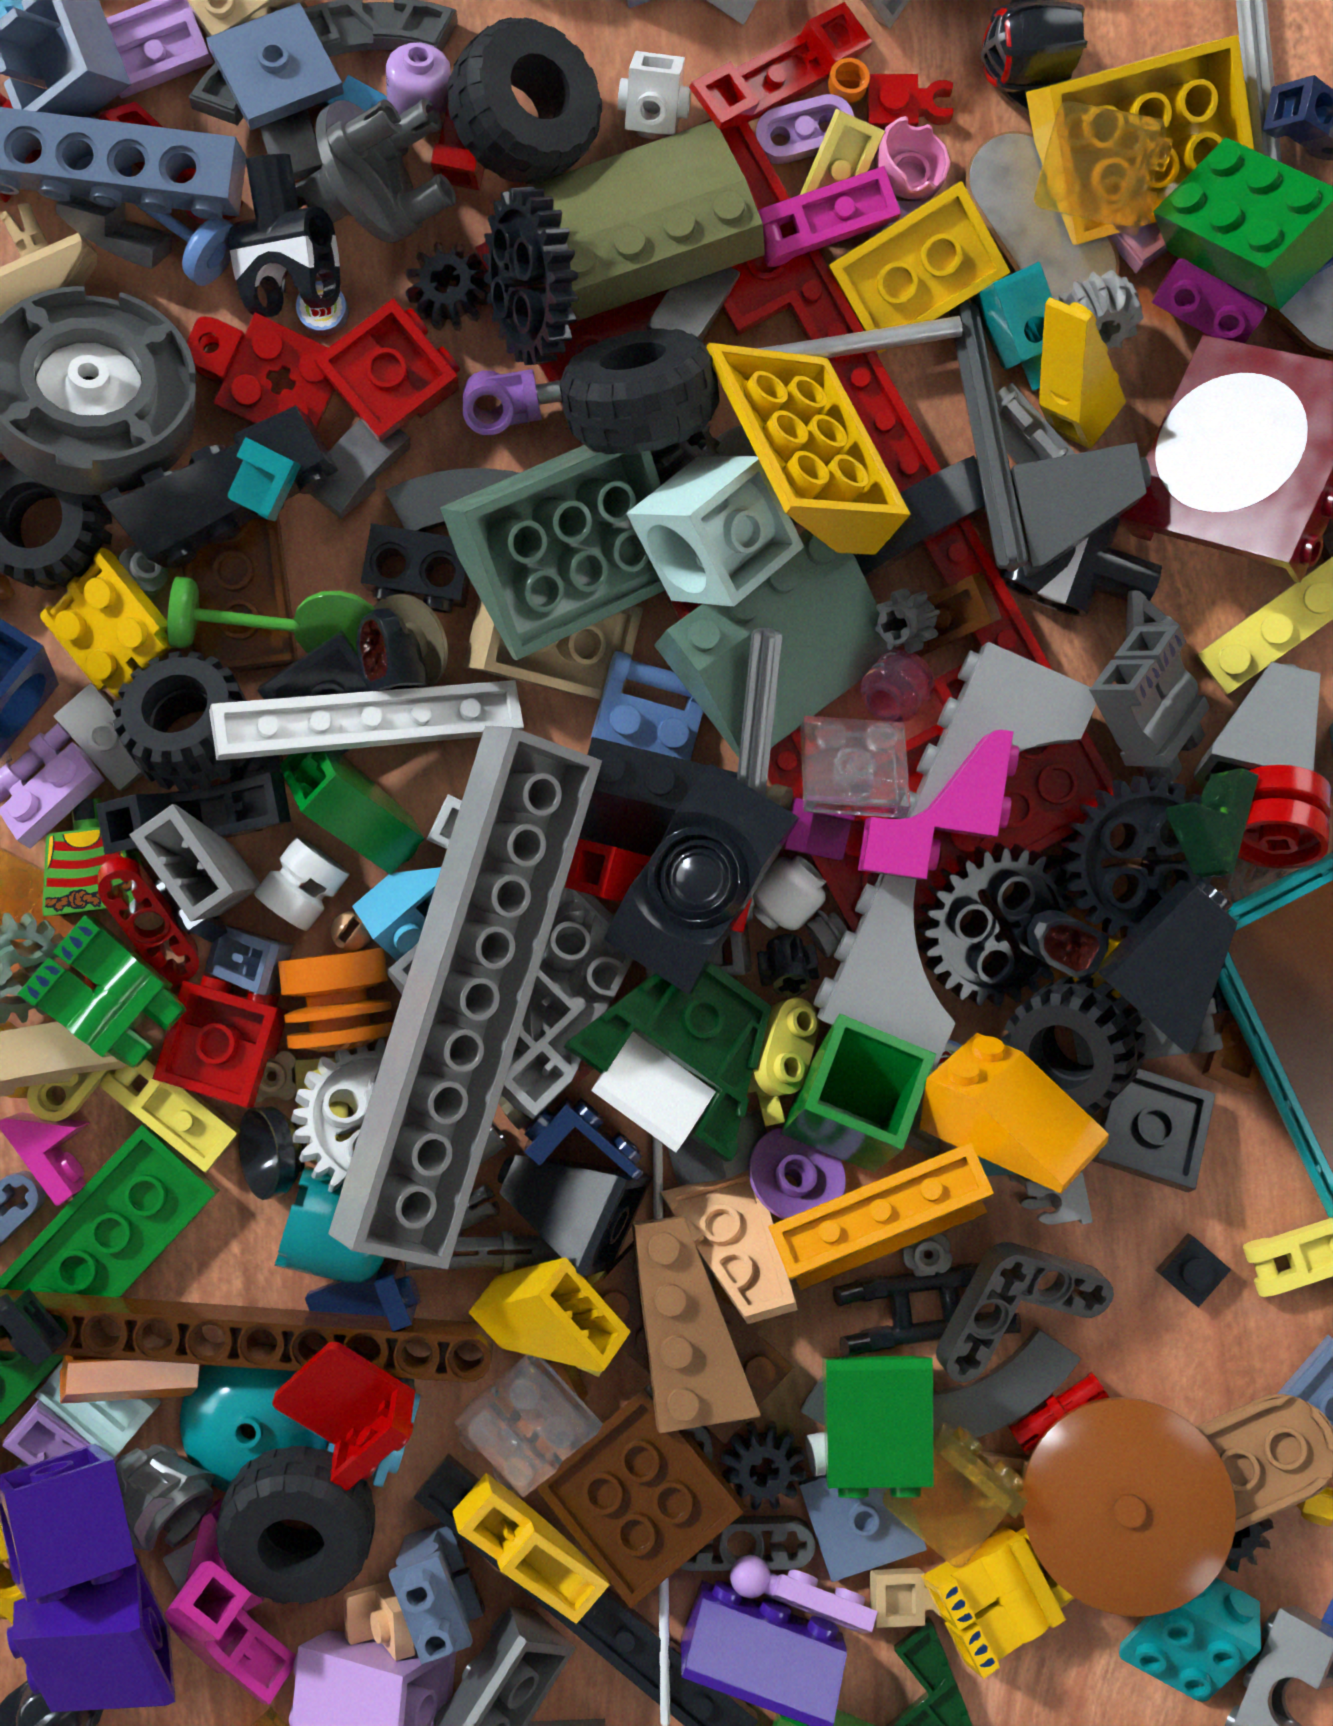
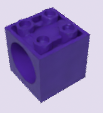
M96 1444L0 1474V1523L12 1579L27 1602L36 1599L38 1604H45L59 1600L70 1593L69 1587L88 1580L93 1585L112 1581L123 1575L122 1568L136 1564L114 1459Z

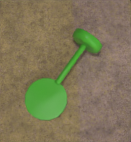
M177 576L172 584L167 620L168 643L173 648H186L190 646L195 638L198 621L294 632L295 639L307 653L342 630L357 651L358 626L362 618L375 610V608L354 594L343 591H322L307 597L297 607L294 619L199 608V590L196 582L188 577Z

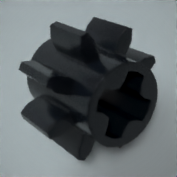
M781 934L775 936L767 943L766 951L757 952L761 986L764 987L772 984L774 992L780 996H798L809 989L811 985L810 980H816L820 977L815 944L804 946L802 939L797 935Z

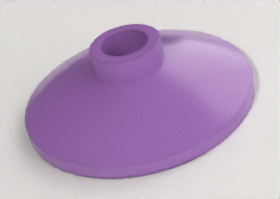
M783 1127L776 1128L765 1134L753 1148L748 1165L751 1186L759 1201L779 1218L787 1219L844 1195L846 1181L841 1160L780 1134ZM785 1175L793 1177L797 1182V1187L791 1185L786 1180Z

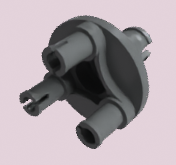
M423 98L416 105L401 114H398L395 107L386 99L379 101L377 105L367 111L345 100L336 101L325 107L319 113L316 121V139L323 164L320 170L295 185L299 208L306 204L308 207H321L328 213L333 223L347 215L353 216L374 237L384 242L396 243L422 228V221L447 207L454 206L457 201L456 194L451 183L444 175L437 174L430 181L414 189L408 171L402 161L403 156L408 153L409 146L442 128L441 118L437 109L435 108L428 114L426 112L433 105L431 101Z

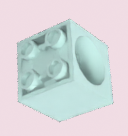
M757 456L696 457L626 513L671 601L734 607L804 548L790 516L785 513Z

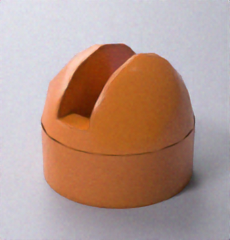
M855 58L838 60L832 66L828 79L830 94L843 98L849 105L856 104L867 91L870 81L869 70L863 62Z

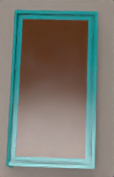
M1331 852L1318 862L1302 867L1233 903V906L1227 913L1238 924L1217 981L1328 1217H1333V852Z

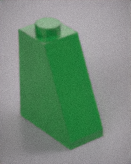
M338 750L289 754L279 765L300 812L388 874L392 875L402 863L409 861L425 839L412 815Z

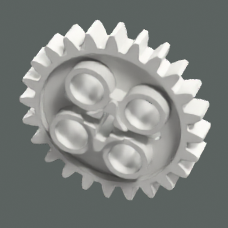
M379 1038L374 1051L368 1052L366 1046L355 1048L354 1055H350L347 1050L336 1051V1064L322 1056L317 1066L321 1075L308 1071L304 1083L310 1090L298 1089L295 1101L305 1108L295 1109L291 1121L304 1125V1127L296 1130L292 1139L295 1143L309 1144L301 1152L299 1159L301 1162L317 1160L318 1163L311 1177L316 1179L326 1173L332 1176L328 1191L331 1193L342 1183L344 1184L353 1155V1148L356 1145L360 1132L358 1129L362 1126L386 1046L382 1038ZM336 1101L345 1102L351 1106L354 1115L348 1118H340L331 1112L329 1104ZM358 1130L351 1138L345 1141L338 1142L335 1139L336 1135H343Z

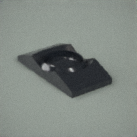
M710 764L675 811L661 843L650 861L629 887L604 940L688 995H692L800 817L713 764Z

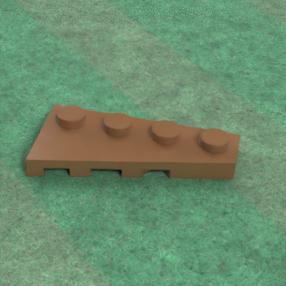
M679 1215L631 1223L657 1430L659 1433H666L760 1417V1412L685 1217Z

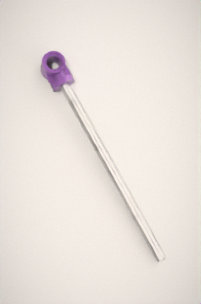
M960 316L758 349L832 358L961 337L962 322ZM533 369L506 374L487 370L474 373L466 381L463 388V417L466 424L473 431L482 435H495L502 432L509 425L542 420L540 405L562 401L560 381L536 384ZM493 395L501 401V404L496 409L486 411L478 408L474 402L480 396Z

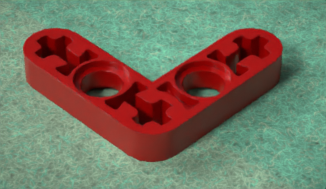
M117 857L104 863L98 872V895L136 947L133 951L173 984L170 989L182 984V981H188L199 969L198 947L191 934H186L178 926L173 917L172 908L137 861L127 857ZM119 877L123 882L131 880V893L135 898L131 903H129V895L120 885L113 886L112 879ZM146 912L157 913L164 919L162 925L153 930L141 929L134 921L140 914ZM169 939V947L176 956H184L183 962L177 963L173 958L167 960L166 947L163 944ZM84 975L86 979H88L92 984H94L97 987V985L94 982H92L89 978H87Z

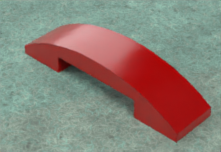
M844 1L808 20L802 32L797 36L736 68L730 61L692 81L689 88L718 129L738 126L760 118L770 109L787 105L829 79L831 68L838 60L843 58L856 59L870 48L873 41Z

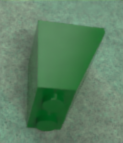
M839 1013L809 1066L803 1086L795 1093L780 1134L874 1173L904 1149L936 1053Z
M927 1356L822 1357L826 1484L828 1489L838 1488V1497L866 1498L869 1497V1488H890L891 1497L908 1498L920 1497L921 1487H934L933 1358Z

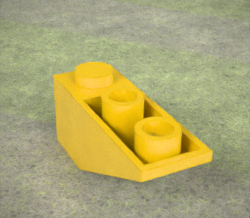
M1049 297L1045 303L1039 406L1046 421L1059 435L1092 449L1124 406L1126 399L1118 381L1119 375L1113 369L1107 354L1108 347L1102 341L1096 326L1097 320L1095 315L1082 304L1072 302L1068 305Z

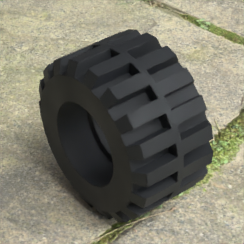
M1 460L0 572L22 584L33 588L36 585L44 590H55L56 584L67 588V584L74 576L79 575L82 577L90 568L89 565L94 561V555L101 548L102 543L111 545L112 534L104 529V525L113 524L112 516L109 511L103 508L104 503L100 495L75 494L51 488L25 475L8 460ZM58 498L63 514L58 533L43 546L26 548L22 541L20 530L24 514L30 506L39 500Z
M180 651L169 653V659L163 661L156 657L148 661L151 666L143 671L138 667L131 674L133 681L130 684L123 683L118 691L122 700L114 702L113 713L117 719L113 720L114 730L120 737V742L142 774L150 782L156 780L159 787L167 790L176 785L179 792H191L193 785H199L201 790L211 788L212 780L220 777L223 782L232 775L229 770L233 766L240 768L246 761V758L216 760L209 713L211 704L247 701L228 667L223 668L221 662L212 656L205 660L202 653L193 651L187 657H183ZM205 711L202 717L191 727L179 732L166 733L171 724L181 716L191 712Z
M1069 976L1061 978L1056 983L1050 982L1015 1010L1016 1014L1008 1019L1005 1029L1009 1033L1002 1038V1042L1026 1054L1087 1114L1091 1115L1096 1113L1101 1107L1105 1108L1136 1077L1138 1074L1137 1069L1143 1064L1145 1054L1140 1052V1050L1146 1044L1145 1033L1136 1031V1028L1142 1023L1138 1012L1130 1015L1126 1009L1130 1002L1123 996L1118 999L1111 994L1113 990L1111 985L1103 982L1096 988L1093 987L1094 978H1090L1087 982L1082 980L1075 982L1073 977ZM1055 1025L1071 1028L1087 1041L1093 1053L1094 1066L1077 1064L1063 1054L1055 1039Z

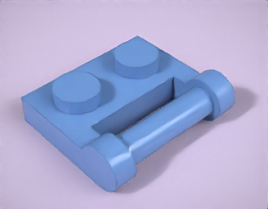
M616 650L610 662L591 738L595 737L690 761L703 710L673 671L631 660V654ZM625 679L688 696L685 709L680 710L621 693Z

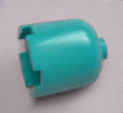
M305 1166L299 1181L300 1187L295 1204L291 1206L279 1246V1254L274 1266L346 1283L359 1284L370 1280L379 1272L384 1259L387 1257L352 1251L328 1234L343 1183L331 1193L328 1191L332 1176L326 1173L319 1178L313 1179L311 1176L315 1168Z

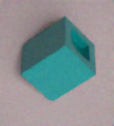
M245 437L236 456L242 459L243 462L228 492V498L257 512L258 515L268 520L276 521L301 465Z

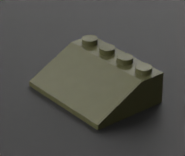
M713 121L569 171L557 177L555 176L541 183L527 186L534 187V189H544L545 197L552 196L554 198L553 210L562 211L560 228H569L570 233L566 243L568 249L575 250V256L571 260L570 265L571 270L578 273V279L572 282V290L578 295L579 299L578 302L571 303V309L577 319L576 322L765 255L763 223L747 181L721 130L717 128Z

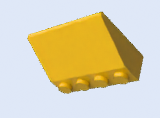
M1238 34L1026 92L1034 143L1073 245L1156 222L1153 211L1225 137L1254 150Z
M709 342L706 348L709 354L712 355V367L785 513L837 553L876 555L911 514L829 359Z

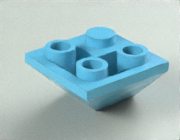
M441 867L389 874L352 906L373 940L396 961L419 941Z

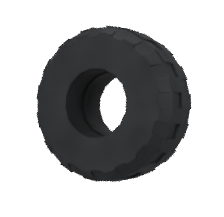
M527 17L501 19L482 30L468 43L454 63L447 87L450 118L464 147L471 152L477 162L484 168L499 175L500 178L511 182L526 183V185L541 183L544 180L557 177L577 163L590 149L591 143L597 138L602 113V98H600L598 82L592 67L588 65L584 58V53L558 29ZM512 86L523 91L532 100L539 118L528 113L518 103L512 91Z
M660 328L628 332L624 335L604 339L597 344L584 348L581 353L574 355L569 360L559 385L564 413L572 435H575L578 440L593 451L598 450L604 454L613 455L627 453L628 455L666 448L671 444L687 440L691 435L700 432L707 426L708 421H711L720 403L718 378L712 367V355L709 354L706 348L707 345L696 335L688 334L684 330Z
M307 1446L275 1448L247 1462L240 1468L234 1480L232 1479L220 1508L216 1529V1546L219 1557L222 1558L226 1566V1570L239 1584L244 1585L254 1595L260 1598L263 1596L272 1599L275 1603L287 1604V1602H299V1605L312 1603L318 1599L340 1592L352 1580L354 1581L362 1571L363 1564L368 1559L375 1529V1505L373 1503L372 1491L367 1481L360 1479L347 1492L341 1486L331 1482L332 1452ZM286 1519L301 1520L312 1525L314 1528L307 1530L293 1529L282 1524L280 1521Z

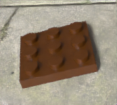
M650 1385L641 1390L534 1484L539 1493L630 1609L748 1508L685 1429L659 1433L656 1427L653 1394Z

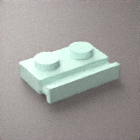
M62 1363L35 1395L37 1399L91 1445L96 1444L113 1459L161 1404L158 1398L60 1404V1370Z

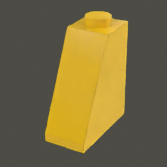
M566 1257L496 1275L469 1310V1314L502 1349L597 1372L606 1369L631 1332L584 1277L576 1273V1268Z

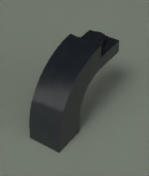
M974 455L944 468L900 493L911 515L876 555L853 554L864 577L892 566L936 536L986 512L977 459Z
M282 772L265 773L215 785L204 790L199 788L193 789L191 792L134 794L96 804L105 855L141 852L129 834L172 804L179 806L224 839L263 831V828L291 822Z

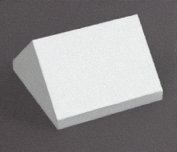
M632 1032L608 1071L599 1076L591 1090L674 1152H677L716 1093L635 1032Z

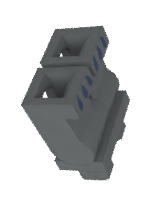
M1180 625L1135 626L1114 655L1116 660H1111L1090 688V692L1116 743L1122 750L1120 756L1125 766H1143L1149 780H1152L1153 777L1165 778L1167 782L1176 780L1183 769L1177 756L1180 750L1190 751L1198 747L1205 737L1200 721L1210 706L1205 695H1197L1199 690L1195 678L1185 670L1179 652L1186 643Z

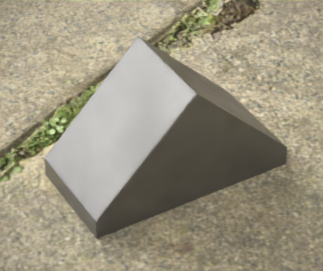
M757 1109L747 1112L745 1118H741L736 1142L739 1144L732 1161L724 1162L689 1136L686 1137L677 1152L667 1147L677 1184L686 1185L724 1180L747 1171L753 1148L767 1134L761 1110Z

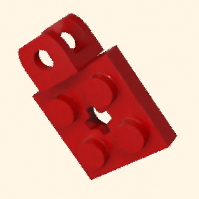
M256 312L245 335L242 330L219 319L207 316L197 318L186 343L193 357L195 371L221 385L213 402L216 408L254 425L296 405L311 418L316 429H318L335 392V388L318 369L314 359L328 349V347ZM209 345H219L218 349L213 353L204 352ZM281 369L290 371L289 378L295 383V387L292 391L284 388L280 395L274 394L272 392L273 383L268 380V377L272 372L278 374Z

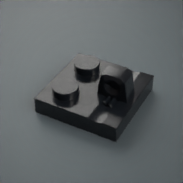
M342 630L268 679L257 689L264 700L369 692L362 680L358 652ZM341 749L338 751L341 754H345L351 749Z
M1138 1068V1074L1132 1082L1103 1109L1100 1126L1109 1134L1108 1142L1092 1161L1189 1193L1196 1189L1216 1094Z

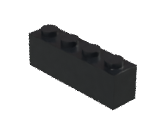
M295 405L236 432L233 436L236 444L228 448L224 445L205 446L190 453L192 458L189 461V465L180 470L163 472L161 467L141 476L145 486L121 496L116 487L100 494L104 505L148 560L164 568H179L192 562L197 557L196 551L212 542L220 544L234 538L240 533V526L254 518L264 519L257 512L228 498V492L243 462L242 459L236 456L245 437L301 465L285 501L298 493L309 494L322 488L328 482L327 477L337 472L338 469L311 418Z

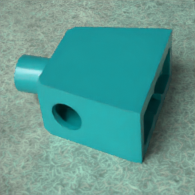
M1040 261L993 282L970 299L972 303H976L979 307L982 326L1001 367L1007 370L1021 363L1032 391L1040 388L1045 303L1049 297L1053 298Z

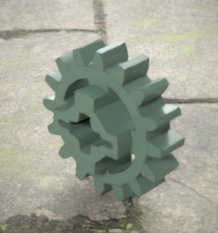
M3 913L2 925L0 926V1023H6L11 1013H15L21 1023L27 1022L28 1010L33 1008L41 1015L46 1014L38 1006L31 1005L17 993L48 957L60 958L53 951L63 941L64 937L60 933L54 934L56 929L46 919L37 926V921L31 913H25L20 923H16L10 913ZM15 939H27L24 942L12 941ZM18 963L20 969L12 973L10 967Z

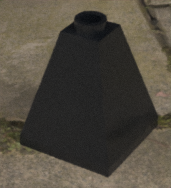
M527 1154L510 1155L504 1161L497 1181L502 1184L499 1193L561 1258L566 1257L576 1268V1273L585 1277L606 1271L618 1258L632 1226L631 1223H633L653 1177L644 1173L636 1181L623 1169L549 1157L539 1166Z

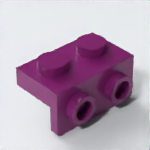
M1182 258L1178 259L1177 262L1173 261L1151 302L1211 337L1240 343L1247 342L1267 311V307L1264 304Z

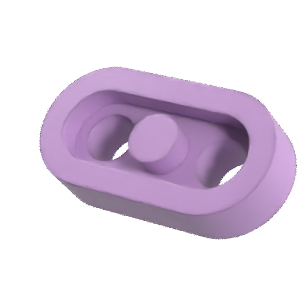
M825 94L768 110L759 119L755 136L770 163L787 164L817 155L826 132L819 128V124L826 121L831 122L836 109L852 116L854 114L846 100L837 95ZM781 134L788 139V143L778 146L772 142L771 138L774 135Z

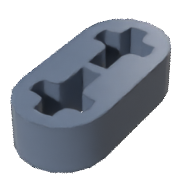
M15 1172L0 1180V1246L11 1238L45 1202L46 1192L32 1172ZM25 1185L29 1190L25 1195V1199L29 1204L23 1202L8 1210L5 1204L15 1194L11 1186L17 1188Z

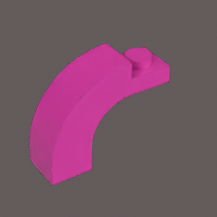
M202 1562L166 1610L167 1622L182 1642L216 1673L227 1675L260 1703L270 1704L293 1670L296 1655L243 1610L242 1606L251 1595L246 1588L214 1562Z

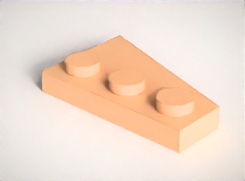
M748 1170L729 1179L686 1184L660 1192L663 1201L672 1214L685 1217L698 1252L747 1324L798 1310L790 1280L768 1226L773 1224L771 1213L754 1193Z

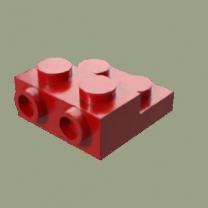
M394 298L314 359L318 369L379 443L415 415H418L421 419L459 389L457 373L460 371V368L455 359L443 346L436 350L425 337L428 329L419 315L412 308L404 311Z
M203 975L200 984L182 981L177 998L187 1010L175 1025L167 1030L152 1079L246 1108H253L268 1058L275 1059L285 1027L284 1015L289 1013V1010L277 1007L278 996L272 994L261 995L249 991L246 998L230 993L233 983Z

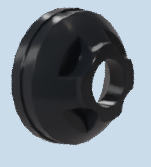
M272 1106L250 1108L245 1112L239 1129L241 1131L238 1139L239 1156L243 1175L251 1192L261 1200L273 1199L286 1194L296 1181L299 1172L304 1170L305 1162H301L299 1158L301 1152L307 1147V1143L293 1142L292 1138L298 1127L296 1123H292L277 1108Z

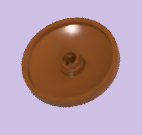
M1129 1397L1104 1398L1080 1405L1064 1414L1046 1430L1032 1451L1026 1467L1022 1488V1509L1026 1531L1033 1550L1048 1574L1064 1590L1095 1609L1111 1614L1134 1617L1152 1616L1174 1610L1201 1594L1213 1582L1227 1560L1232 1547L1236 1526V1504L1230 1477L1223 1461L1208 1439L1187 1419L1169 1408L1151 1401Z

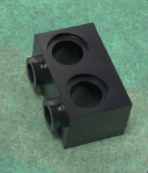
M371 523L361 584L369 592H374L372 599L380 601L381 599H387L385 597L405 594L418 598L435 612L452 613L453 606L466 608L471 580L457 556L451 537ZM391 556H401L406 560L403 573L396 578L382 576V565ZM449 564L455 567V577L449 585L437 587L431 584V573L437 566Z

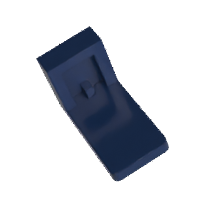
M396 1259L382 1264L379 1272L368 1281L359 1284L336 1281L309 1291L305 1301L309 1311L386 1316L393 1332L412 1325L416 1307L420 1304V1295L414 1278L411 1274L406 1276L401 1261ZM319 1334L322 1340H327L323 1335Z

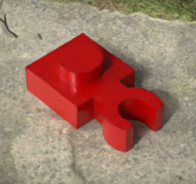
M870 74V81L867 87V123L885 130L886 126L898 118L907 116L908 124L914 127L918 126L919 117H925L927 121L935 125L948 124L953 116V108H940L936 106L934 99L937 97H950L953 90V82L937 80L927 88H918V74Z

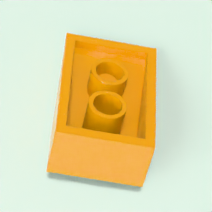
M976 1033L926 1079L919 1130L957 1147L971 1142L977 1156L1060 1194L1064 1192L1108 1142L1109 1134L1026 1054L1003 1044L1001 1040L995 1037Z

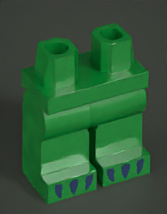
M85 915L53 951L60 958L48 957L17 993L31 1005L38 1006L66 1027L67 1030L90 1046L99 1056H113L132 1068L139 1067L155 1047L135 1030L145 1017L148 1016L166 1031L174 1026L187 1010L169 990L173 986L170 981L160 975L96 917ZM70 965H73L76 969L83 973L87 978L94 982L97 985V987Z

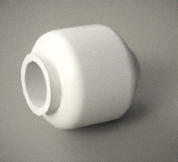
M796 855L793 859L779 857L773 861L752 896L757 904L753 912L763 924L772 930H775L779 925L791 931L800 929L824 904L826 896L822 886L826 881L819 871L799 855Z

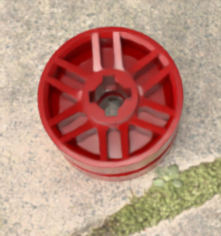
M1292 765L1261 766L1240 775L1236 779L1233 788L1229 846L1232 852L1248 863L1274 869L1300 868L1321 860L1327 854L1329 846V817L1332 790L1328 781L1312 770Z

